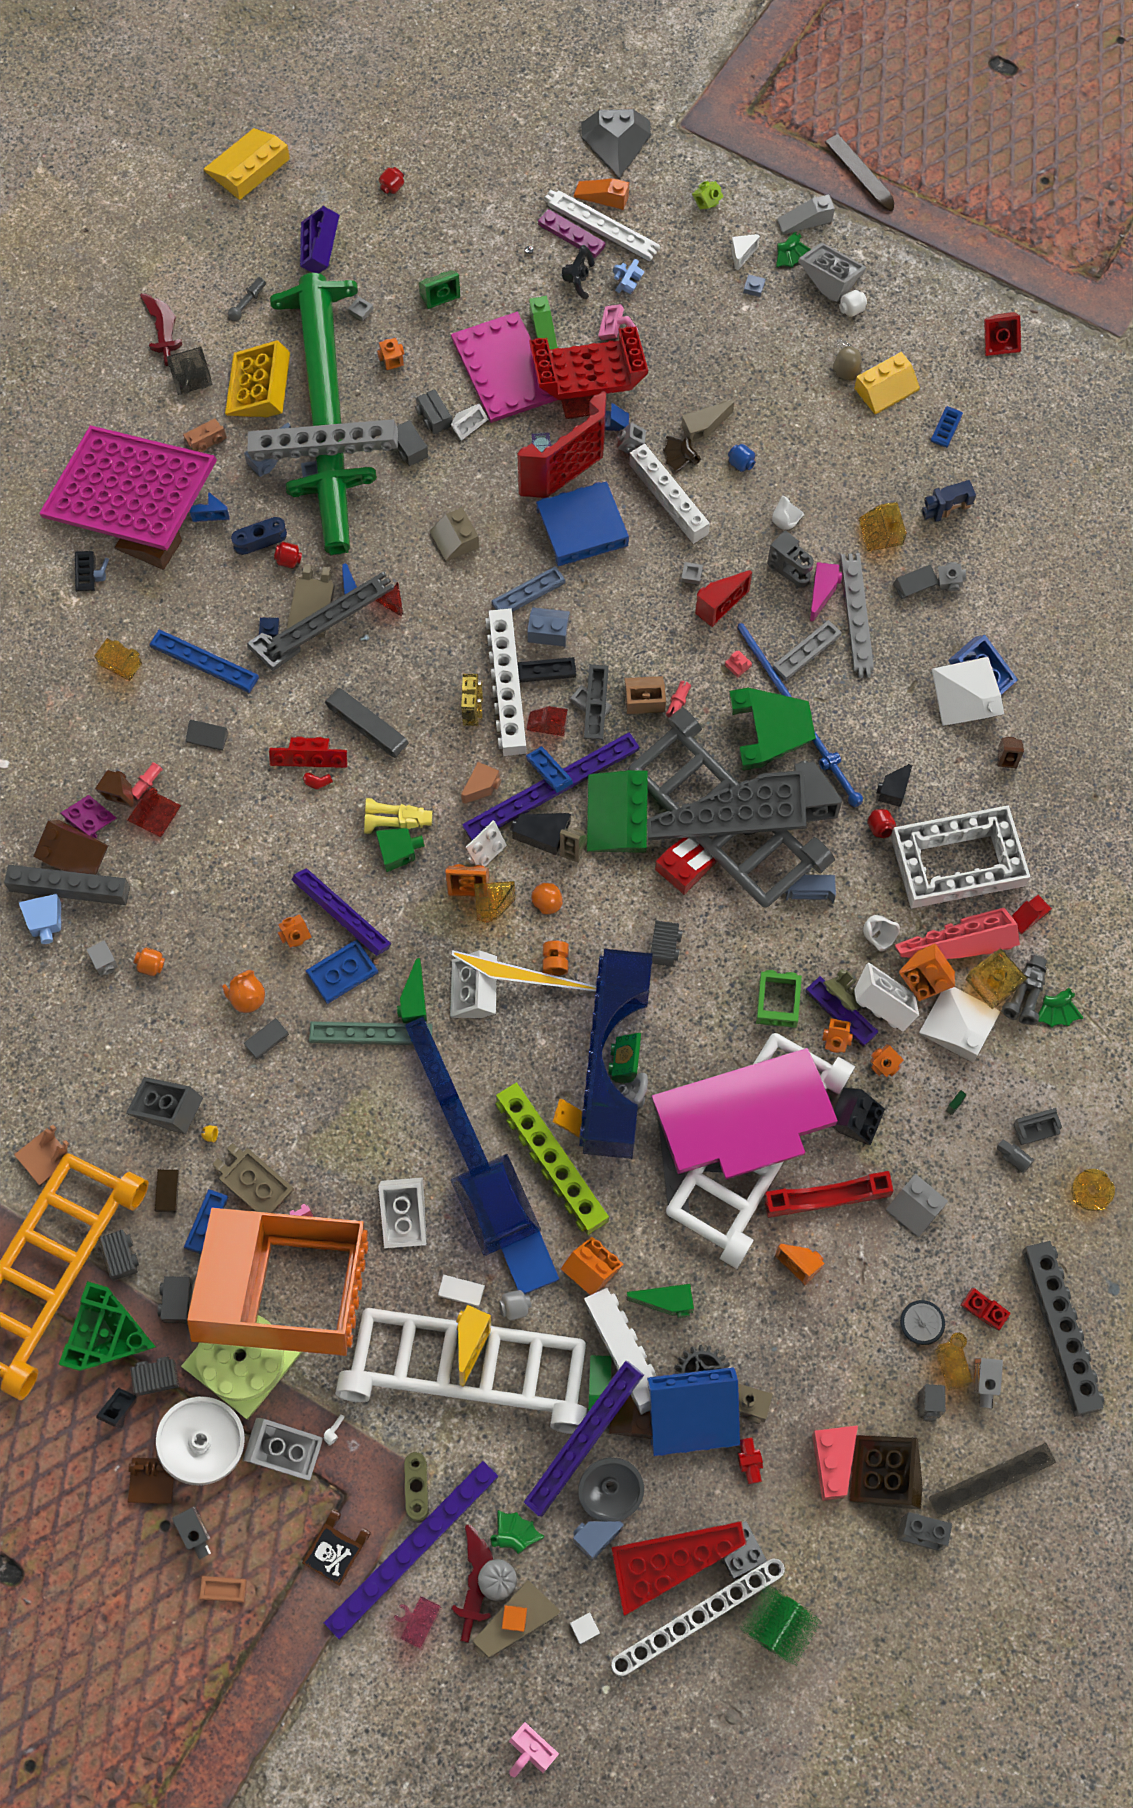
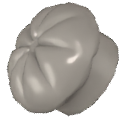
M494 1559L482 1567L478 1576V1584L481 1592L488 1599L502 1601L514 1592L517 1584V1575L514 1568L508 1562Z

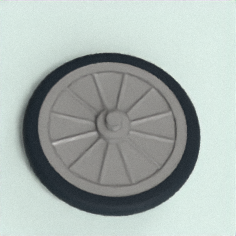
M917 1300L908 1304L902 1311L900 1326L904 1335L911 1342L918 1345H929L939 1340L943 1335L945 1318L940 1308L934 1303L926 1300Z

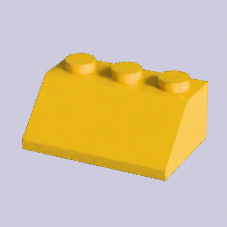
M900 352L858 375L854 389L876 415L919 391L920 387L912 364Z

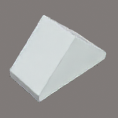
M759 235L732 237L731 251L736 270H739L759 247Z

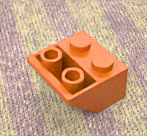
M936 943L918 950L899 971V974L918 1001L955 987V971Z
M591 1237L571 1253L561 1267V1270L589 1295L599 1292L624 1264L618 1260L616 1255L610 1253L600 1241Z

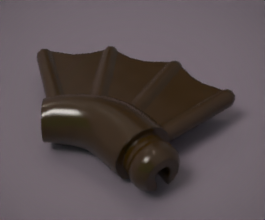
M666 436L667 445L663 451L667 454L666 464L673 468L674 474H677L689 462L697 465L701 461V457L691 446V439L684 438L681 440Z

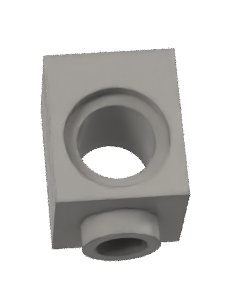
M105 940L86 949L100 976L108 975L118 967Z

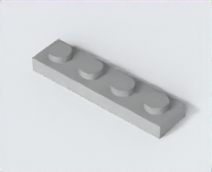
M828 620L773 665V669L787 681L836 641L842 632Z

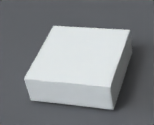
M590 1613L570 1623L580 1644L600 1634Z

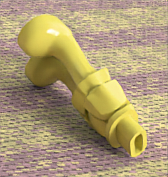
M366 798L364 834H371L374 828L378 826L400 829L419 827V824L420 828H423V825L432 826V811L423 810L424 808L411 805H387L377 803L372 798ZM373 814H395L398 815V817L376 816Z

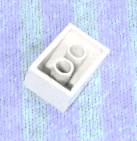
M423 1178L381 1181L378 1187L384 1248L426 1245Z

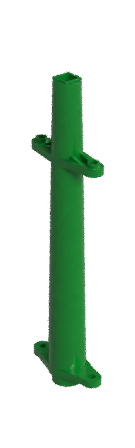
M319 273L305 274L300 277L298 286L273 294L270 297V305L273 309L301 310L313 426L341 424L332 303L355 296L358 293V286L355 281H327L326 277ZM344 453L316 456L318 473L287 482L286 493L291 497L318 494L324 550L330 556L349 553L350 537L346 489L373 483L377 479L376 470L372 467L345 469Z

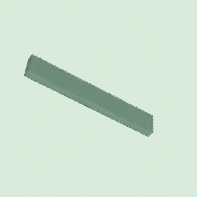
M310 1021L309 1042L432 1046L433 1025Z

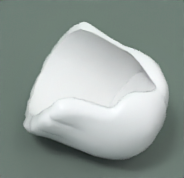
M782 496L773 512L772 521L780 529L789 530L797 525L798 521L804 516V513L790 503L788 498Z
M880 915L869 917L863 927L864 936L879 951L887 950L894 943L900 932L898 923L892 922ZM880 930L881 934L874 938L873 936Z

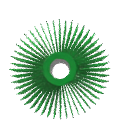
M773 1589L772 1593L767 1596V1601L764 1597V1603L761 1607L760 1605L758 1606V1614L756 1613L750 1619L751 1622L748 1624L750 1629H747V1635L753 1636L752 1639L758 1641L757 1643L762 1645L761 1647L766 1648L768 1652L770 1651L774 1655L777 1654L783 1659L785 1657L786 1660L788 1657L791 1663L789 1652L793 1651L794 1658L797 1656L795 1654L796 1650H798L796 1645L800 1643L802 1646L805 1643L804 1640L806 1638L804 1635L814 1626L811 1623L815 1622L814 1616L812 1617L811 1613H807L808 1610L804 1609L800 1603L788 1596H783L780 1592H775Z

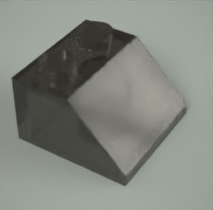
M201 346L166 356L178 395L187 394L190 391L204 389L213 385Z

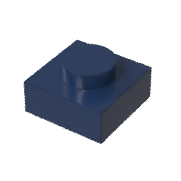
M260 618L259 634L264 633L272 638L277 636L280 626L279 618Z

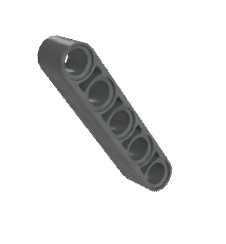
M337 688L325 701V704L331 711L390 756L396 758L409 744L402 734L341 688Z

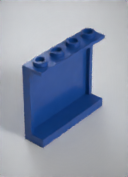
M607 481L597 482L585 488L580 487L571 492H563L554 497L542 498L536 502L537 514L540 513L555 552V561L558 567L628 546L629 535Z
M734 1367L647 1378L650 1392L652 1440H650L654 1456L722 1447L729 1448L740 1445L738 1378Z

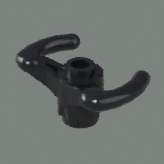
M581 245L573 264L562 268V278L565 282H573L578 295L583 299H588L589 294L581 286V281H585L589 275L588 267L585 266L584 262L585 258H587L590 267H594L595 262L589 248Z

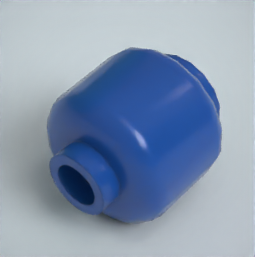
M744 444L734 445L728 453L729 463L740 472L747 469L751 470L756 463L754 461V451Z

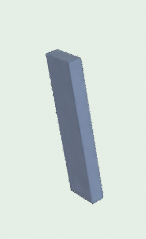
M555 566L493 599L491 604L495 610L512 609L513 612L565 584L566 580Z

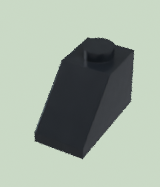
M908 764L886 775L883 783L879 782L876 793L880 794L878 801L901 807L913 765Z

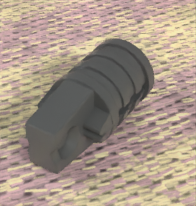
M1004 1139L997 1146V1149L1004 1154L1003 1158L1020 1170L1022 1174L1028 1170L1035 1160L1016 1144L1011 1145Z

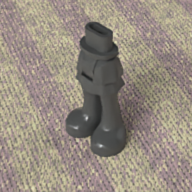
M1032 955L1030 961L1026 963V967L1019 974L1020 978L1017 980V988L1011 1002L1004 1003L1001 1008V1012L1006 1017L1012 1020L1018 1018L1025 992L1029 991L1019 1022L1027 1025L1038 1024L1039 1014L1035 1011V1006L1040 992L1043 991V985H1045L1046 959Z

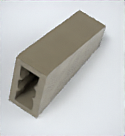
M527 1580L506 1603L507 1606L527 1608L524 1632L502 1629L503 1607L472 1641L476 1645L473 1649L482 1658L486 1655L490 1659L558 1617L561 1611Z

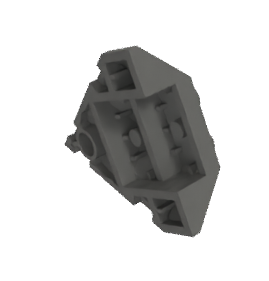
M634 109L598 110L581 122L582 139L592 147L594 153L604 164L615 172V176L618 179L622 177L624 170L630 166L641 151L646 140L648 141L651 137L650 120Z

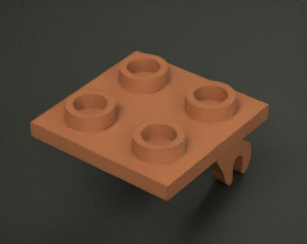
M54 1125L50 1126V1130L48 1128L14 1154L40 1186L51 1177L62 1157L68 1153L67 1147L69 1143L65 1140L63 1145L60 1144L55 1138L57 1128Z

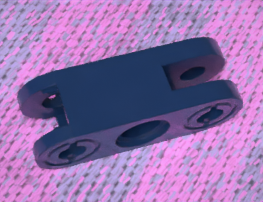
M272 517L234 531L231 536L234 551L239 555H246L284 541L287 537L284 520L280 517Z

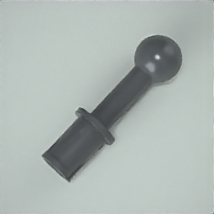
M258 277L249 288H246L247 294L239 304L228 310V318L231 321L240 320L242 311L252 298H258L257 295L266 285V282L261 277Z

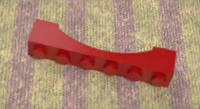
M884 1171L831 1185L767 1191L764 1195V1203L767 1217L771 1218L891 1197L894 1189L890 1172Z

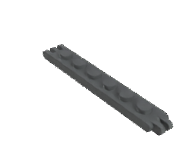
M385 572L376 575L271 639L272 643L266 646L267 650L270 651L276 648L270 653L272 657L278 654L284 656L395 588L394 585L390 584L385 587L391 582L389 578L382 580L387 576Z

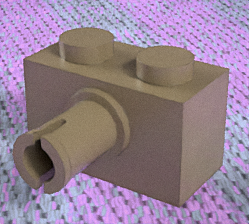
M738 1383L739 1416L748 1417V1421L755 1424L765 1422L773 1394Z

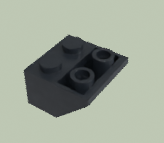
M843 1087L834 1109L838 1121L832 1127L840 1134L866 1145H871L885 1108L862 1089Z

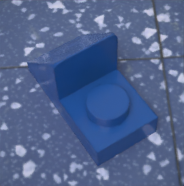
M611 404V411H606L605 430L620 431L629 424V413L615 404Z
M209 492L208 505L197 504L193 505L190 509L192 522L230 520L227 506Z

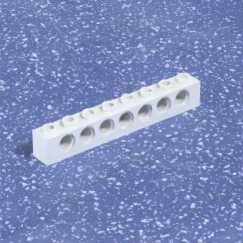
M512 609L489 610V618H486V629H490L491 635H487L488 646H492V652H489L490 663H494V668L491 669V678L496 680V686L492 687L493 697H497L498 703H494L495 715L499 714L500 719L496 720L497 732H501V737L498 738L499 749H503V756L526 754ZM502 663L508 664L507 666H500ZM504 680L510 681L509 683H502ZM506 697L511 698V700H508V701L503 700V699L506 698ZM508 714L513 715L511 718H506L505 716ZM508 732L515 733L514 735H507Z

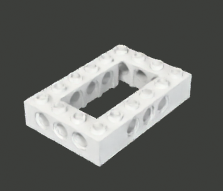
M1009 805L893 828L891 840L911 909L1024 887L1030 879ZM991 836L999 864L981 870L976 868L974 871L961 874L956 872L955 875L936 876L931 879L928 885L925 874L926 867H923L920 857L922 849Z

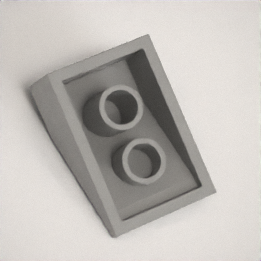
M256 1418L242 1461L310 1481L323 1437L270 1420Z

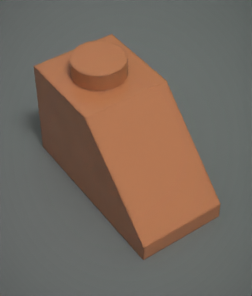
M477 762L461 794L462 802L466 804L492 795L494 789L497 790L501 783L499 770Z

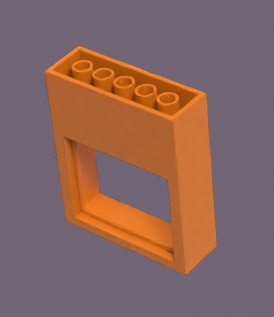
M211 1208L187 1318L191 1342L347 1356L348 1348H352L353 1335L351 1334L352 1328L355 1329L356 1326L355 1309L358 1310L359 1308L358 1291L362 1289L361 1272L365 1271L366 1262L364 1254L368 1253V1230H364V1221ZM272 1245L350 1252L337 1330L256 1323Z

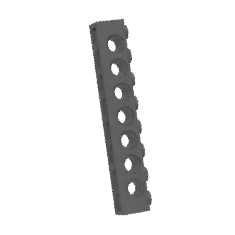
M1051 1241L1026 1246L1022 1251L1074 1417L1100 1411L1104 1408V1396L1097 1388V1374L1091 1369L1089 1363L1091 1362V1356L1083 1344L1084 1334L1082 1329L1078 1328L1076 1322L1078 1316L1075 1308H1072L1070 1303V1290L1068 1287H1065L1063 1282L1064 1272L1062 1267L1058 1266L1056 1260L1058 1258L1055 1246H1052ZM1040 1262H1046L1049 1265V1270L1042 1269ZM1046 1283H1054L1056 1290H1049ZM1053 1302L1060 1303L1062 1311L1055 1310ZM1060 1323L1067 1324L1069 1332H1063L1060 1329ZM1072 1344L1075 1347L1076 1352L1070 1353L1067 1350L1066 1345ZM1074 1364L1082 1368V1374L1074 1372ZM1081 1385L1088 1388V1396L1080 1392Z

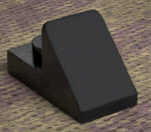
M118 1387L96 1418L116 1428H123L125 1416L136 1403L137 1396Z

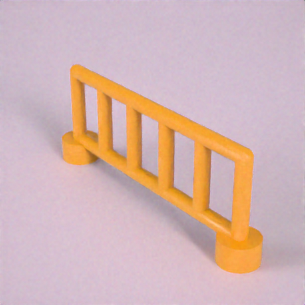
M70 1153L62 1157L0 1260V1285L5 1279L47 1301L32 1328L0 1312V1327L25 1339L9 1366L0 1362V1377L3 1378L1 1391L18 1400H23L31 1392L38 1378L39 1371L37 1368L27 1364V1360L118 1206L121 1205L131 1211L135 1210L147 1193L148 1180L132 1172H127L120 1179ZM70 1168L113 1189L99 1215L56 1194ZM48 1205L92 1226L77 1252L34 1231ZM26 1241L69 1263L54 1290L11 1268Z

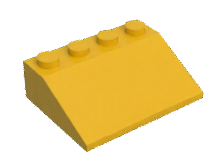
M253 128L203 170L237 199L241 200L290 160L288 145L273 134Z
M278 340L233 353L225 410L227 416L271 417L283 413L290 351Z

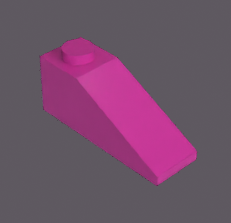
M820 562L816 564L810 621L815 620L834 594L837 583L841 584L842 572H839V565Z

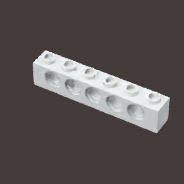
M643 444L631 451L629 465L694 544L709 534L710 523L647 445Z

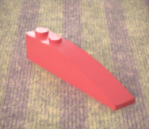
M1000 908L961 919V923L954 926L952 923L944 926L945 929L939 932L935 930L929 931L926 937L916 936L896 944L895 949L901 957L911 958L918 950L936 943L946 959H954L983 954L989 955L994 953V951L1002 949L1009 950L1014 946L1020 945L1017 923L1005 908Z

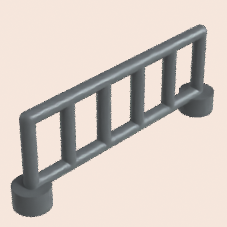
M681 707L668 718L672 729L628 768V770L643 771L647 765L677 739L695 755L661 787L648 776L647 791L666 811L670 812L680 807L668 795L703 764L721 781L707 795L740 785L694 739L702 731V728L693 715L684 707ZM788 830L772 831L774 835L740 866L721 849L736 834L717 835L714 839H711L709 836L693 837L764 908L774 903L811 868L815 869L818 873H822L835 861L831 851L818 838L813 837L803 846ZM784 843L801 862L765 893L748 874Z

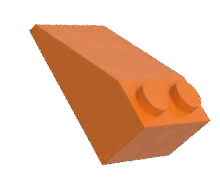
M462 864L446 868L445 874L449 896L488 897L489 868H485L482 865L465 867Z

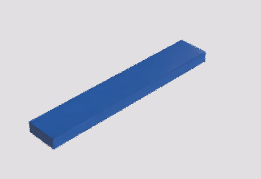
M160 629L150 642L151 648L248 693L251 692L259 679L258 674Z

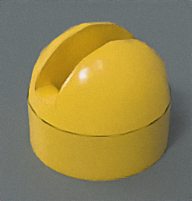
M212 1125L205 1126L202 1129L204 1133H201L202 1139L207 1142H216L218 1127Z

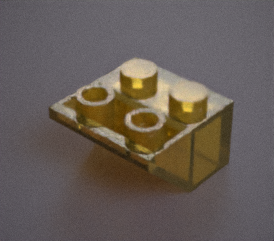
M898 502L878 505L859 517L858 521L867 552L904 545L907 533Z

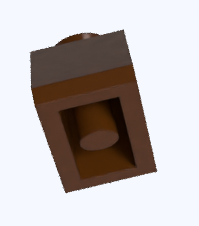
M1002 737L998 746L997 767L1017 769L1024 753L1021 739Z
M107 770L95 789L106 800L132 807L134 805L132 786L126 780V775L120 771Z

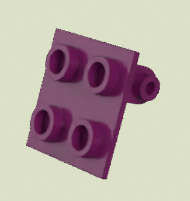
M90 795L60 812L64 816L65 822L70 823L74 828L95 839L97 838V831L117 819Z

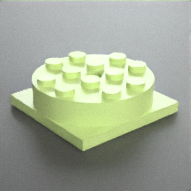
M258 1315L256 1323L271 1324ZM199 1342L196 1349L181 1367L248 1420L302 1352ZM236 1353H246L243 1361H236Z

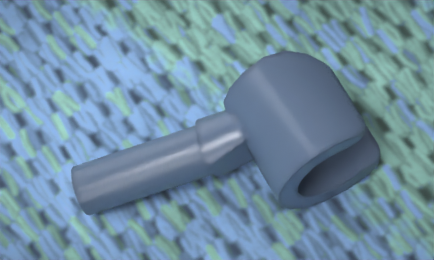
M108 558L104 559L100 570H94L95 582L106 580L105 571L109 562Z

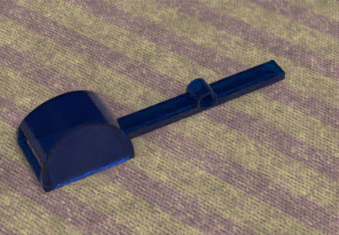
M424 1017L406 1024L407 1032L469 1171L452 1178L450 1181L483 1256L485 1257L542 1231L508 1154H504L489 1162L487 1161Z

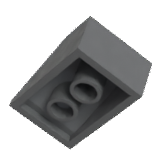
M144 1077L126 1113L169 1131L186 1134L203 1097L190 1086Z

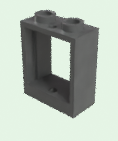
M908 1512L900 1520L897 1540L941 1551L948 1547L952 1523Z

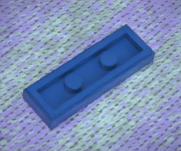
M542 746L526 755L527 761L556 793L573 784L571 777Z
M208 1189L184 1245L185 1249L202 1254L211 1208L224 1209L229 1198L227 1195Z

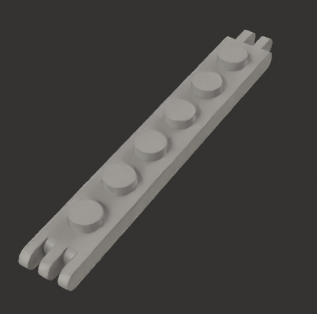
M852 553L848 554V560L845 559V554H841L840 559L854 672L858 671V678H863V671L866 673V678H870V671L874 670L860 553L855 554V560H853Z

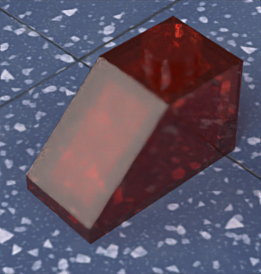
M547 706L531 711L527 731L565 736L568 709Z

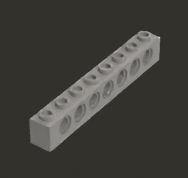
M394 419L248 431L247 452L252 460L263 461L264 459L280 460L287 457L299 458L300 456L316 457L324 454H353L361 451L372 452L373 450L389 451L398 448V428Z

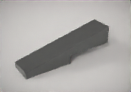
M589 664L584 739L603 740L608 665Z

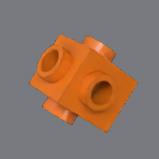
M396 338L379 342L380 350L377 351L379 360L384 362L386 370L404 366V349L402 344H398Z
M300 914L295 917H288L278 924L281 930L278 932L282 943L286 942L290 948L300 946L304 941L312 938Z
M830 1018L829 1028H824L822 1041H826L825 1049L835 1053H845L846 1046H851L853 1034L849 1033L851 1022Z
M888 1044L882 1049L880 1047L872 1053V1059L870 1060L873 1064L871 1069L878 1076L883 1074L885 1077L893 1076L900 1069L898 1066L904 1061ZM887 1059V1063L883 1065L884 1060Z

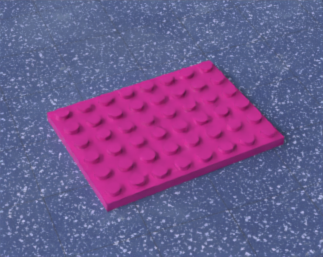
M90 425L39 514L42 518L168 550L217 459L213 455Z

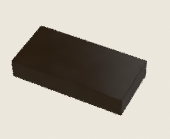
M157 1170L155 1212H177L179 1170Z

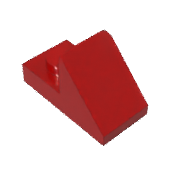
M1037 895L1029 902L1025 901L1011 917L1017 923L1018 932L1022 935L1047 915L1052 908Z

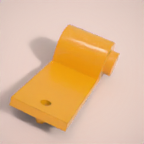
M559 1099L553 1118V1123L585 1141L588 1147L597 1149L598 1146H603L610 1123L608 1119L601 1116L588 1115L563 1099Z

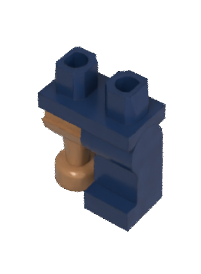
M970 480L946 486L941 490L940 488L934 489L933 494L924 499L925 506L921 510L924 519L934 517L935 522H938L943 517L947 518L954 509L959 507L963 510L971 508V505L974 504L976 493Z

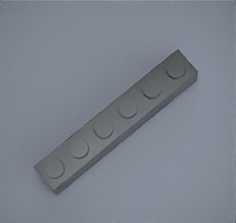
M8 865L4 884L9 892L41 896L57 894L59 898L127 905L130 890L126 878Z

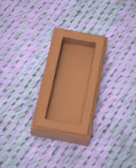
M202 1576L199 1599L245 1603L247 1579Z

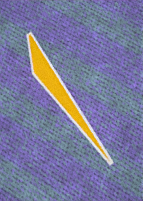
M452 950L454 957L489 978L609 993V989Z

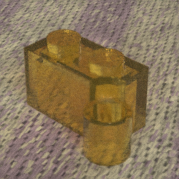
M108 638L94 655L99 666L128 681L133 678L142 665V661L139 658L140 654L132 648L127 649L119 641H112Z
M960 1332L952 1334L947 1343L939 1344L935 1349L948 1391L969 1386L973 1382L963 1351L967 1344V1338ZM952 1338H959L962 1342V1347L953 1345Z

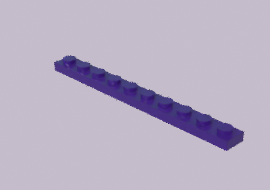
M630 732L563 768L571 777L573 784L556 793L543 779L462 824V827L472 841L493 820L497 827L500 828L518 818L520 814L533 810L587 780L588 774H597L639 751L640 747Z
M484 1461L457 1486L324 1622L339 1640L498 1479L499 1476Z

